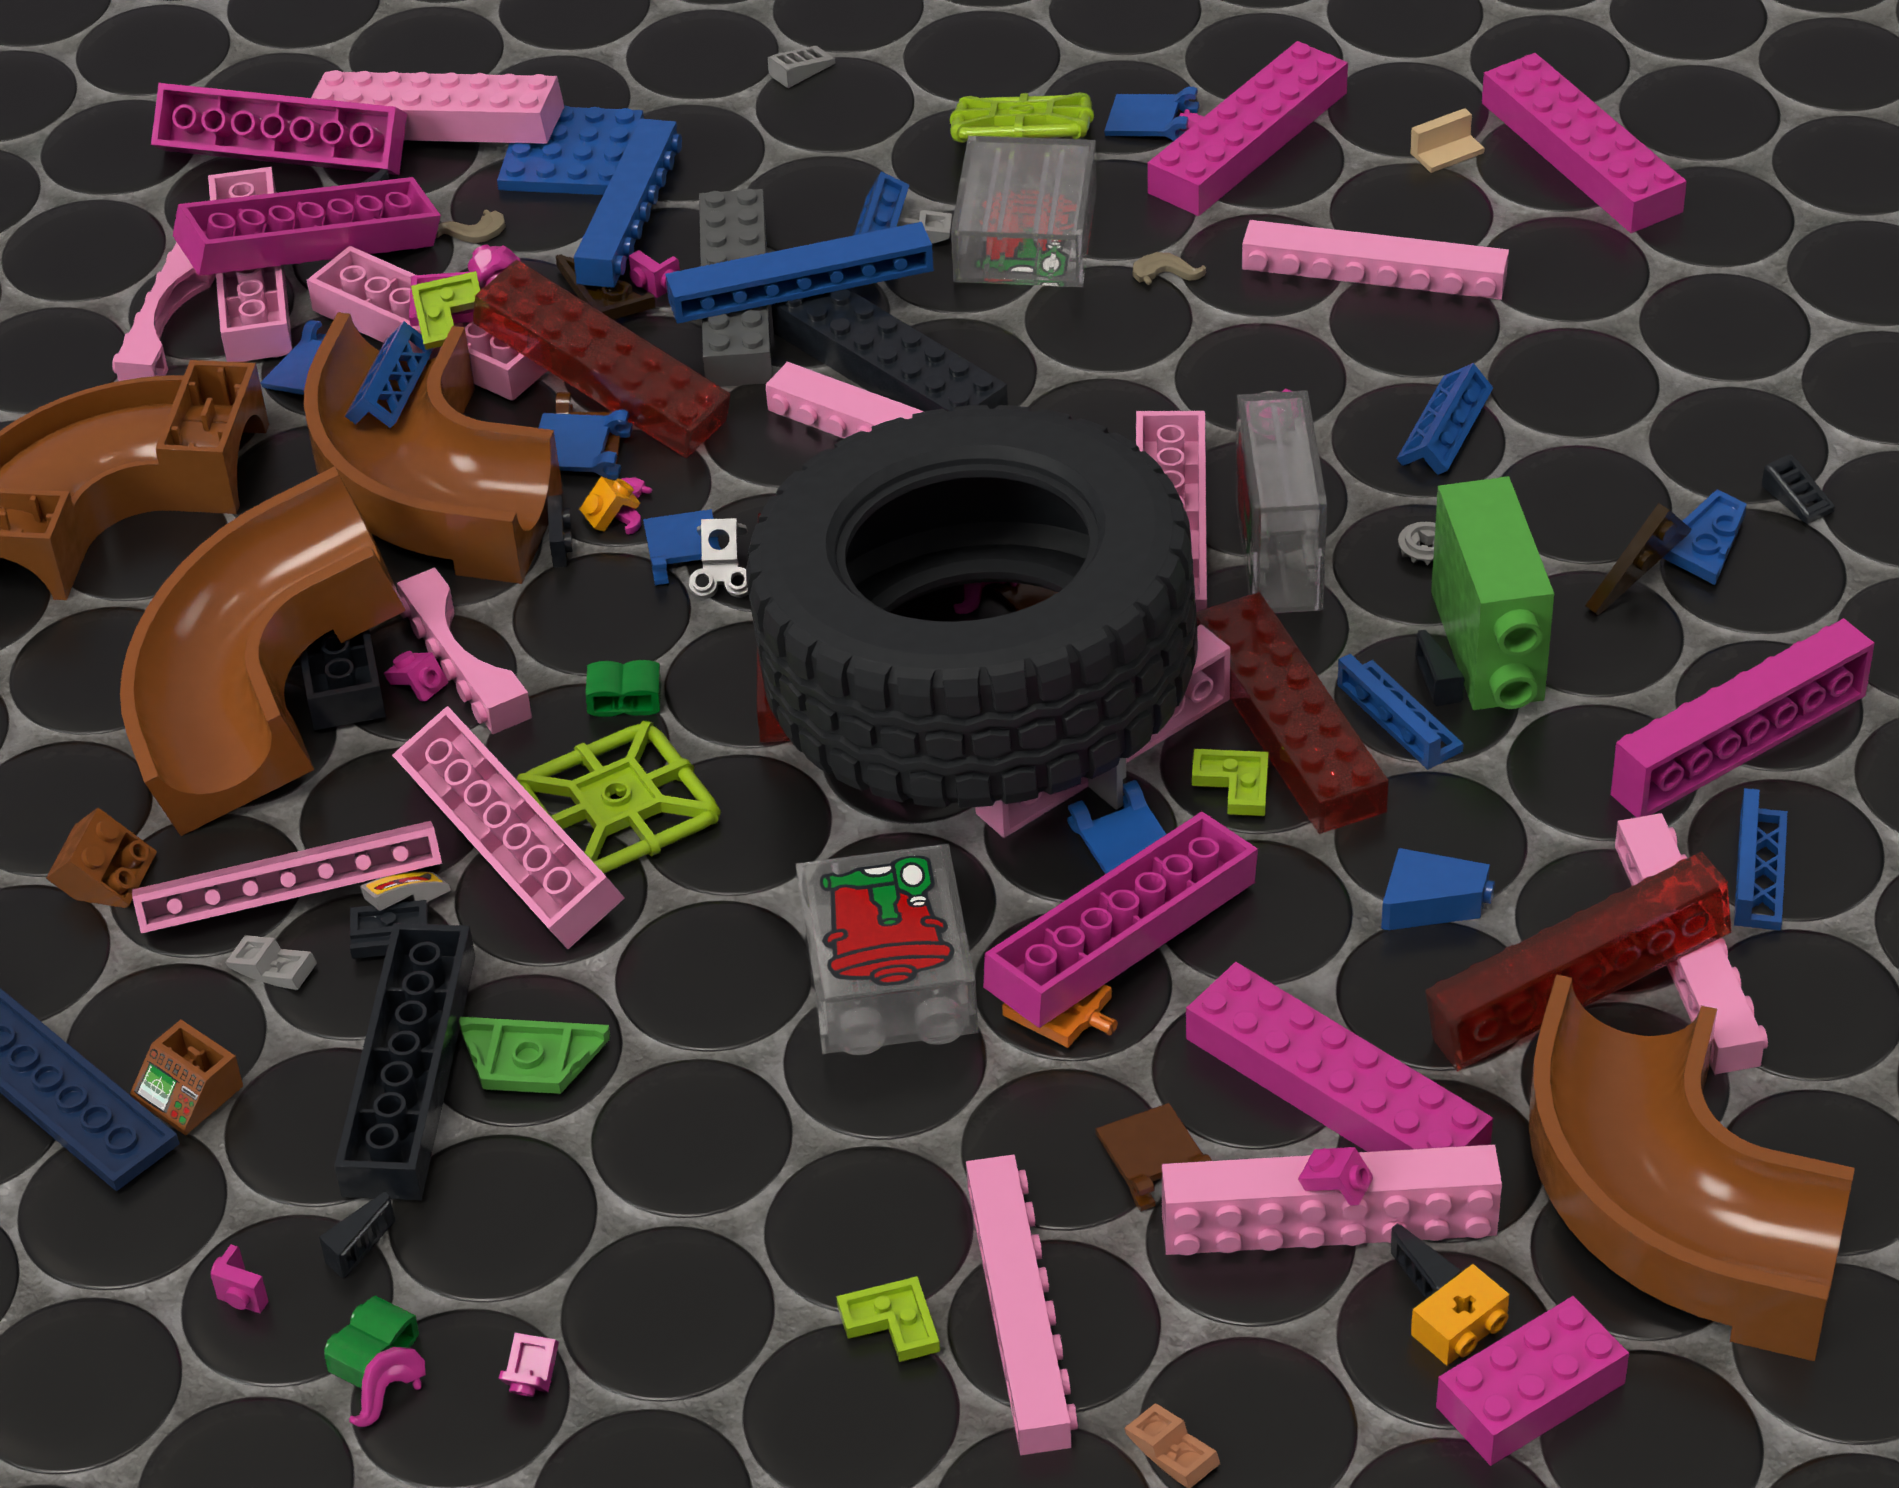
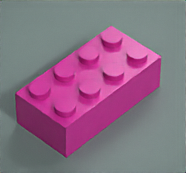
M1572 1296L1439 1376L1436 1408L1484 1460L1492 1466L1625 1384L1629 1352Z

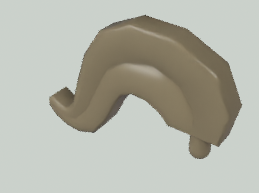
M484 210V216L475 225H465L453 221L442 222L438 226L436 238H439L442 234H448L465 242H487L498 236L506 228L504 215L496 210L493 212Z
M1156 252L1143 256L1133 263V277L1139 283L1145 281L1147 285H1150L1152 283L1151 279H1155L1162 272H1171L1186 280H1197L1206 274V267L1202 265L1199 268H1194L1180 257L1171 253Z

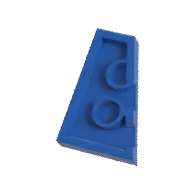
M1717 489L1683 520L1692 529L1691 532L1669 551L1663 559L1715 585L1744 519L1747 504Z

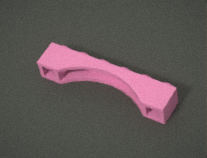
M177 242L172 252L170 251L167 254L166 263L162 271L157 273L156 282L151 292L146 294L145 303L141 311L136 313L130 332L125 334L119 353L114 355L112 367L114 373H117L118 381L166 375L168 366L163 345L160 341L166 323L181 305L195 295L210 288L216 277V274L199 276Z
M432 568L398 582V593L406 610L400 615L402 618L408 617L415 636L418 639L423 638L425 640L428 653H433L434 657L440 661L442 671L447 680H454L462 701L470 702L478 723H485L491 733L496 734L531 719L528 692L511 670L498 668L477 659L465 651L454 639L450 632V626L455 614L451 590L437 569Z

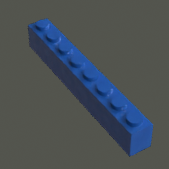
M639 119L574 255L576 284L614 288L619 276L624 275L626 261L629 255L634 253L636 239L641 238L642 226L644 222L649 221L651 207L658 201L659 189L665 186L666 174L668 170L673 169L674 157L676 153L681 151L682 137L681 134H677L675 121Z
M917 222L666 273L668 300L678 324L934 271L932 243L923 223Z

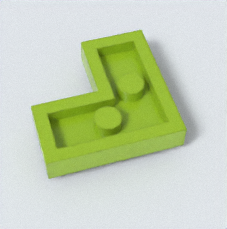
M476 271L411 286L425 350L443 345L451 327L454 326L452 313L484 306Z
M1194 749L1192 786L1229 787L1227 814L1265 816L1268 752Z
M917 1276L836 1296L837 1307L848 1339L889 1329L899 1362L940 1352V1341Z

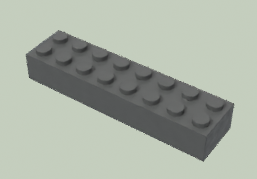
M763 189L699 193L701 266L767 253ZM769 305L702 318L703 363L706 388L766 384L772 378Z

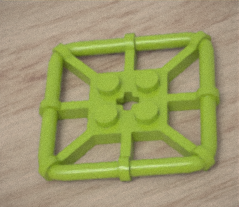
M1081 92L1056 96H1029L1028 93H1021L1020 97L979 98L965 96L959 100L956 109L950 115V133L954 141L961 143L967 140L1015 139V142H1023V138L1072 137L1073 139H1080L1086 136L1090 123L1094 119V111L1089 95Z
M642 721L641 724L629 726L588 745L585 743L576 745L574 751L532 768L526 773H521L516 778L547 813L548 811L534 792L571 797L576 805L552 815L551 818L562 829L585 819L588 820L594 828V832L584 853L604 874L647 854L651 857L659 854L661 848L699 832L709 825L716 824L721 815V810L717 806L715 799L695 775V768L688 759L682 758L664 733L650 721ZM633 741L625 758L604 767L596 758ZM652 742L668 765L646 774L639 761L647 743ZM579 764L586 766L590 772L572 781L551 777ZM673 780L681 781L696 800L662 795L658 787ZM613 794H617L619 797L623 796L619 799H611ZM661 812L693 817L655 835L644 822L645 819ZM631 826L641 840L597 860L607 836Z

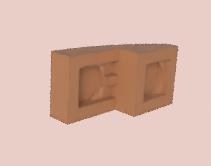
M1156 1403L1124 1428L1126 1435L1145 1455L1186 1488L1193 1487L1220 1464L1216 1450L1188 1434L1184 1420Z

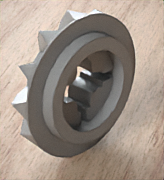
M1417 522L1405 527L1398 538V547L1401 548L1402 557H1411L1413 563L1424 561L1428 566L1433 561L1436 523Z

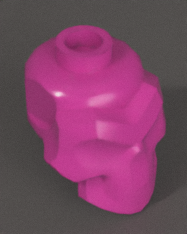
M482 245L476 248L472 253L473 257L467 265L469 272L477 271L480 288H487L492 295L506 291L515 281H518L523 288L528 287L534 282L529 270L522 264L520 258L504 245L500 247Z

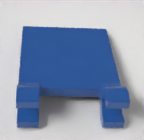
M1186 87L1178 94H1116L1104 130L1105 136H1165L1175 141L1186 132L1179 129H1187L1189 122L1188 117H1176L1178 109L1183 112L1189 109L1190 113H1198L1199 102H1190L1188 100L1196 99L1197 88Z
M309 320L304 325L300 342L260 382L263 388L304 395L309 368L326 335L319 333L316 336L317 330L322 326L321 321Z
M616 410L606 416L543 413L539 428L554 430L560 471L594 472L608 479L619 478L621 465L615 464L617 453L611 451L604 452L609 432L622 438L631 436L633 424L627 423L629 418L628 411Z
M712 509L643 519L655 585L669 583L667 574L668 564L702 559L701 536L697 532V527L701 526V519H714ZM709 537L710 546L721 550L718 537Z
M1136 780L1123 784V792L1125 793L1123 796L1124 809L1096 820H1091L1089 811L1082 800L1068 805V810L1072 814V816L1067 818L1070 828L1082 837L1105 874L1166 835L1148 807L1141 787Z

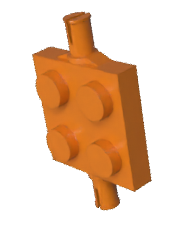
M1105 984L1040 1028L1004 1003L1002 1005L1003 1016L1067 1048L1088 1027L1093 1026L1110 1036L1116 1030L1118 1024L1117 1020L1100 1013L1102 1008L1112 998L1111 987Z

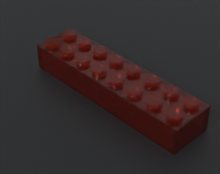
M517 259L475 295L473 323L612 412L616 410L628 411V422L686 459L727 420L731 396L729 392Z
M1258 592L1197 611V626L1202 624L1230 646L1231 701L1264 751L1268 752L1269 759L1317 832L1321 834L1387 812L1389 780L1262 594Z
M1701 851L1687 859L1678 861L1675 865L1653 876L1644 878L1640 883L1620 893L1610 895L1606 900L1586 910L1576 912L1572 917L1552 927L1545 928L1538 934L1516 945H1511L1482 962L1471 965L1468 969L1446 980L1437 982L1434 986L1425 990L1433 1040L1454 1068L1459 1071L1540 1030L1556 975L1572 978L1574 993L1580 1004L1585 1007L1731 933L1728 881Z

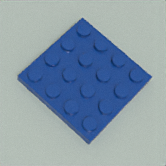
M564 106L547 144L509 143L497 179L498 190L604 195L639 119H644L643 110Z

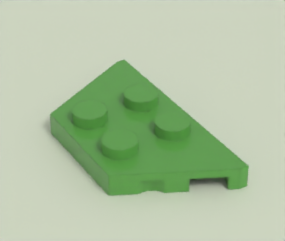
M460 1017L459 1019L461 1033L482 1088L486 1090L561 1094L610 1039L609 1025Z

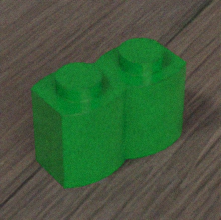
M635 660L625 664L614 661H598L587 665V714L598 717H611L622 713L638 716L653 715L660 712V663L650 660Z
M376 1295L368 1299L364 1304H360L353 1311L350 1324L339 1333L333 1334L325 1345L324 1356L328 1372L362 1389V1380L366 1366L378 1353L392 1347L410 1348L419 1335L416 1315Z

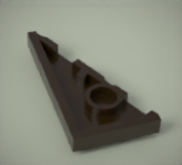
M562 254L556 255L557 268L597 324L612 322L617 318L656 308L655 296L648 292L641 296L633 292L632 285L625 281L618 280L614 288L576 284L574 258L566 257Z
M1658 503L1585 606L1597 615H1600L1682 541L1692 529L1673 512Z

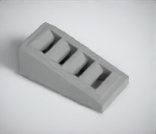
M818 46L783 52L768 57L769 75L787 88L835 64V58Z

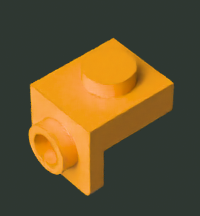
M601 476L579 510L594 529L605 532L622 505L637 509L640 502L632 493L634 489L630 484L622 479L617 478L613 481Z

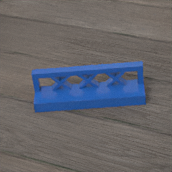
M881 171L866 196L854 235L896 227L909 184Z
M405 321L385 340L345 415L355 425L370 412L391 428L397 422L434 348L425 350L422 335ZM409 340L419 347L422 353H413ZM399 361H406L411 372H403ZM389 380H396L401 391H393ZM377 400H387L391 413L379 405Z
M1474 363L1443 376L1397 457L1402 466L1424 458L1437 475L1448 471L1493 390L1492 385Z
M1351 654L1338 659L1337 685L1427 770L1463 752V743L1376 662L1371 660L1362 665ZM1441 741H1443L1447 746L1441 748Z
M1744 788L1740 813L1734 926L1781 930L1788 811L1760 809V790ZM1758 822L1776 823L1778 828L1766 834L1758 827ZM1764 847H1767L1776 855L1767 862L1756 854L1757 851ZM1763 874L1775 883L1765 890L1754 882L1755 879ZM1763 902L1774 912V916L1751 914L1752 908Z

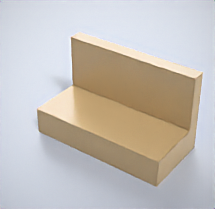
M1466 108L1412 127L1410 154L1430 173L1484 153L1485 148L1471 136L1472 114Z

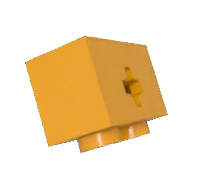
M1472 1264L1413 1309L1411 1335L1448 1366L1459 1356L1466 1357L1475 1349L1477 1343L1489 1333L1495 1334L1504 1327L1508 1320L1510 1294Z

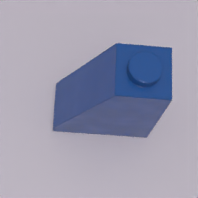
M1399 848L1383 900L1381 929L1395 930L1480 918L1484 903L1491 904L1494 894L1495 881L1489 880L1490 864Z

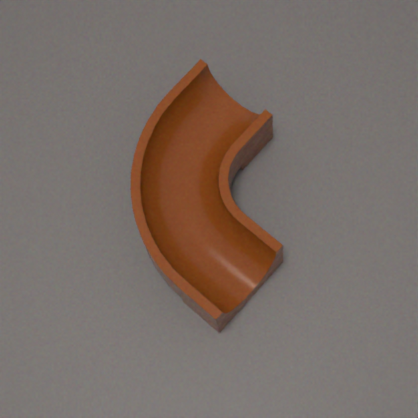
M338 312L314 356L304 388V410L318 474L335 466L365 519L370 532L382 540L421 554L451 559L454 563L455 574L458 576L522 584L549 525L547 496H562L563 493L554 430L486 422L463 415L475 390L465 327L459 326L451 327L437 357L427 361L397 422L391 428L370 412L355 425L345 415L375 361L379 350L370 345L361 336L352 321L351 314ZM399 361L403 372H411L406 361ZM389 380L393 391H401L396 380ZM377 400L379 405L391 413L387 400Z
M190 360L184 375L141 377L88 388L43 405L0 430V558L16 562L36 574L49 589L53 600H67L89 546L99 534L111 525L125 518L152 511L237 514L240 506L237 488V462L242 432L266 433L269 427L256 363Z
M335 466L249 509L200 544L163 583L136 626L122 669L120 687L121 714L144 783L180 836L313 771L314 767L299 730L285 705L284 687L291 667L310 644L331 630H334L342 643L406 611L368 525Z
M1556 975L1534 1056L1529 1108V1134L1532 1154L1540 1180L1553 1206L1565 1224L1593 1255L1613 1272L1638 1289L1668 1305L1698 1317L1732 1326L1730 1342L1815 1361L1855 1168L1757 1146L1730 1132L1714 1117L1705 1102L1703 1090L1709 1069L1717 1008L1701 1005L1697 1017L1690 1025L1671 1034L1659 1036L1630 1034L1614 1029L1593 1017L1578 1001L1573 990L1572 978Z

